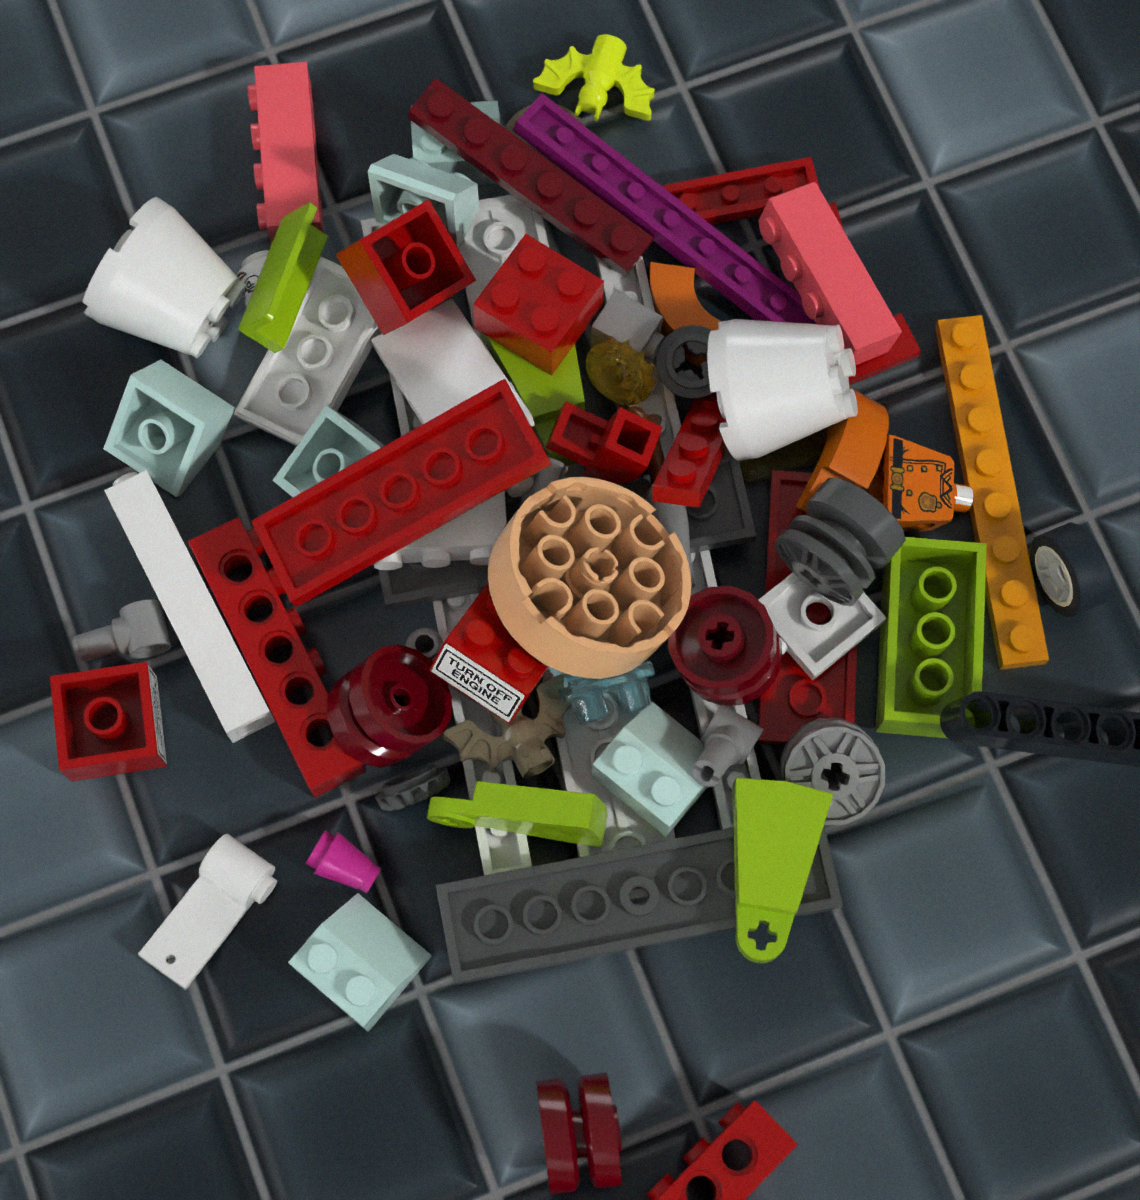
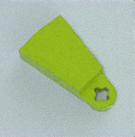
M480 332V336L493 359L508 381H511L515 391L532 414L535 423L532 428L548 458L564 463V466L576 464L577 462L545 448L560 408L566 401L585 410L575 344L551 376Z
M735 778L732 785L736 945L746 959L755 963H767L776 959L786 946L833 794L787 781ZM759 924L767 925V933L775 936V942H768L764 950L756 949V940L748 938V931H756Z
M476 781L473 800L431 797L427 813L428 820L446 826L458 828H474L479 826L597 848L603 847L608 818L606 805L595 794Z

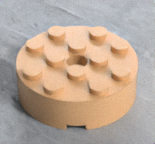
M570 477L550 482L546 488L529 496L503 528L492 547L488 564V583L494 607L502 623L511 636L529 654L544 665L569 675L583 678H610L627 673L641 665L677 629L686 614L691 597L689 563L676 533L673 532L669 535L663 525L653 515L656 509L639 495L620 485L589 477Z

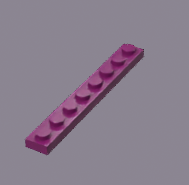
M543 93L516 121L513 132L585 188L654 237V242L685 266L695 268V273L754 320L816 324L814 319H810L806 315L802 306V298L797 291Z

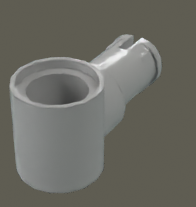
M148 599L130 603L119 610L120 617L112 619L111 625L72 636V643L78 660L84 663L116 652H121L122 655L130 654V657L134 659L157 656L168 651L171 648V642L160 601Z
M721 704L701 737L700 741L704 743V751L693 767L692 776L705 787L716 786L729 766L736 763L741 766L744 764L764 729Z

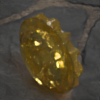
M611 336L604 342L598 341L588 352L586 371L590 381L602 395L616 403L624 405L639 404L648 398L657 383L652 376L655 365L644 360L645 350L636 352L632 349L629 339L619 343ZM619 362L625 365L624 369L628 374L623 380H621V369L617 365Z

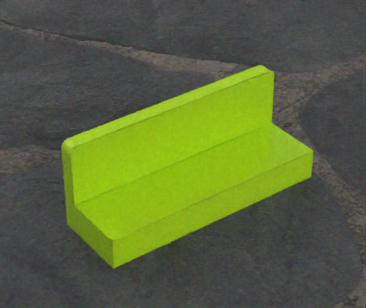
M310 202L282 217L238 327L240 332L274 353L285 349L328 238L326 234L311 225L317 207Z

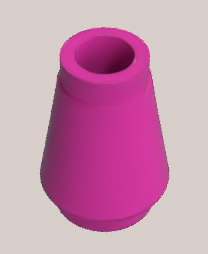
M326 830L305 863L315 869V875L357 890L360 889L365 893L369 891L381 870V867L375 865L372 860L339 832L335 836Z

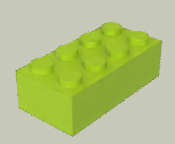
M905 537L906 541L886 564L882 572L881 612L887 619L880 626L875 732L947 738L940 726L941 711L947 704L969 693L982 691L987 543ZM965 708V717L968 723L975 727L973 714Z

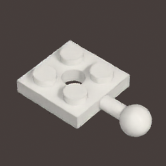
M791 573L759 599L766 607L782 642V655L788 652L812 681L880 627L887 619L864 591L853 606H843L815 592L794 573ZM812 603L826 605L831 612V621L823 625L812 623L806 616V607Z

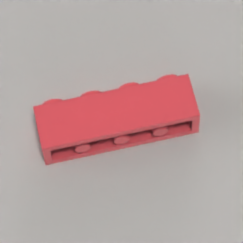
M307 62L254 66L255 84H248V98L250 110L258 112V123L251 124V138L253 149L261 151V163H254L256 189L264 190V203H257L259 229L268 231L272 245L282 217L310 202L317 207L311 225L324 233L312 86Z
M812 182L769 198L758 220L760 232L765 242L772 245L779 257L784 276L788 281L793 282L800 294L806 315L810 319H814L816 324L840 326L844 340V349H852L855 365L889 352L902 333V330L817 183Z

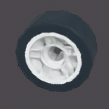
M1070 522L1034 537L1030 545L1029 557L1032 574L1040 593L1058 614L1072 617L1106 602L1111 589L1108 564L1100 546L1085 528Z

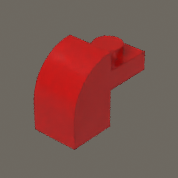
M566 401L560 408L545 448L585 466L582 474L587 477L612 483H628L636 480L647 469L663 427L621 407L607 421Z

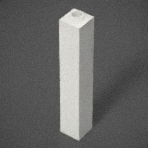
M145 470L139 474L131 472L119 477L114 481L112 487L104 491L226 734L234 743L274 723L275 720L148 471Z

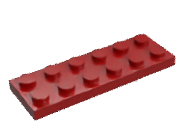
M504 378L251 522L290 602L298 607L541 471L552 463Z
M772 470L764 595L793 573L778 555L775 542L784 530L790 529L789 526L797 515L808 516V514L795 508L812 473ZM812 603L806 607V616L812 623L823 625L831 621V612L826 605ZM857 645L813 681L788 652H785L782 655V665L775 682L758 700L757 725L764 730L756 744L785 746L787 740L802 725L818 718L839 717L854 723Z

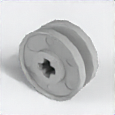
M839 717L818 718L802 725L787 740L780 757L782 781L833 794L824 825H845L864 817L878 803L885 786V763L878 747L860 726ZM831 763H838L842 772L840 774L834 772L833 779H827L823 769L831 770Z

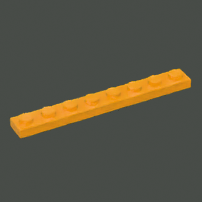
M982 315L938 320L935 325V331L964 485L970 486L973 490V502L969 512L975 543H987L985 597L999 670L1044 665L1049 661L1048 650Z

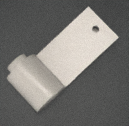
M229 834L223 835L203 859L199 868V878L141 949L138 956L186 990L255 901L258 904H262L271 894L277 883V880L272 877L275 867Z

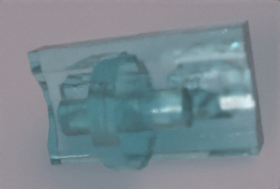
M650 660L643 662L635 669L622 675L600 679L580 678L569 681L568 686L559 689L558 692L562 704L571 702L580 725H585L609 716L603 693L616 690L623 714L642 710L651 705L647 680L655 675Z

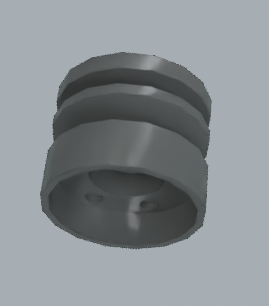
M827 478L808 501L805 507L808 516L797 515L792 520L789 526L790 529L784 530L777 538L775 547L786 566L815 592L840 605L853 606L862 595V588H868L875 579L873 568L883 569L906 541L904 530L896 518L868 492L851 482L839 478Z

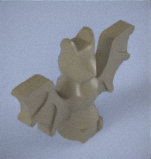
M557 675L538 685L535 694L539 710L538 716L532 720L524 716L521 708L511 724H508L490 712L493 721L501 727L500 736L489 735L483 732L473 721L465 720L444 731V741L450 742L456 747L462 762L470 759L480 760L486 763L493 773L496 772L498 766L503 761L509 759L515 761L523 779H528L542 773L555 762L550 750L545 745V741L552 737H565L566 730L563 726V716L568 709L572 708L573 699L569 698L564 690V675Z

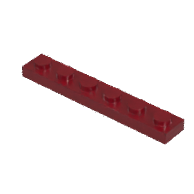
M437 78L432 81L408 111V119L625 278L651 245L654 237Z

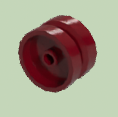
M732 586L709 587L691 595L689 606L682 622L668 637L669 653L686 684L701 699L720 706L721 704L725 706L743 705L761 697L775 682L782 665V642L766 607L750 592Z
M400 644L383 646L334 683L327 697V718L333 736L346 753L362 764L377 768L396 766L417 750L432 742L446 730L452 716V696L447 682L429 671L433 663L432 660L418 650Z
M607 1072L581 1076L577 1084L579 1109L572 1110L568 1086L562 1078L536 1082L550 1195L576 1191L580 1183L577 1158L586 1157L589 1181L595 1189L622 1185L619 1152H622L620 1126L616 1104H612Z

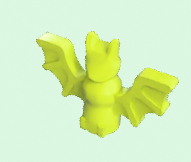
M602 34L597 36L592 53L589 55L581 54L574 46H570L568 53L563 58L558 60L545 59L542 74L533 80V88L535 90L552 95H560L571 81L577 78H584L586 84L582 86L579 92L575 116H579L581 111L595 115L594 121L597 122L602 108L607 102V91L617 87L624 98V113L626 115L646 121L651 120L652 111L649 104L651 99L654 98V88L648 87L642 81V66L640 64L634 67L622 64L627 46L621 39L613 35Z

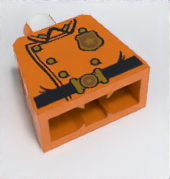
M894 435L887 436L881 461L866 492L887 508L896 518L904 532L936 529L951 522L954 511L966 513L970 509L973 502V490L968 485L954 483V461L950 456Z

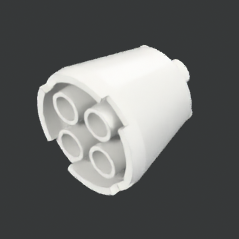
M154 197L147 201L130 219L129 224L135 227V229L127 230L119 239L114 249L109 248L98 265L82 301L88 306L84 314L100 324L192 355L197 359L205 350L209 341L215 342L222 334L228 323V319L223 317L228 306L233 308L239 302L247 285L240 281L237 275L174 207L160 198Z
M732 319L718 322L719 330L710 331L707 349L710 391L717 394L721 416L727 421L720 423L719 429L728 451L736 460L743 461L759 458L849 417L857 416L856 395L854 390L849 388L848 378L856 375L855 359L851 348L844 349L843 335L839 325Z

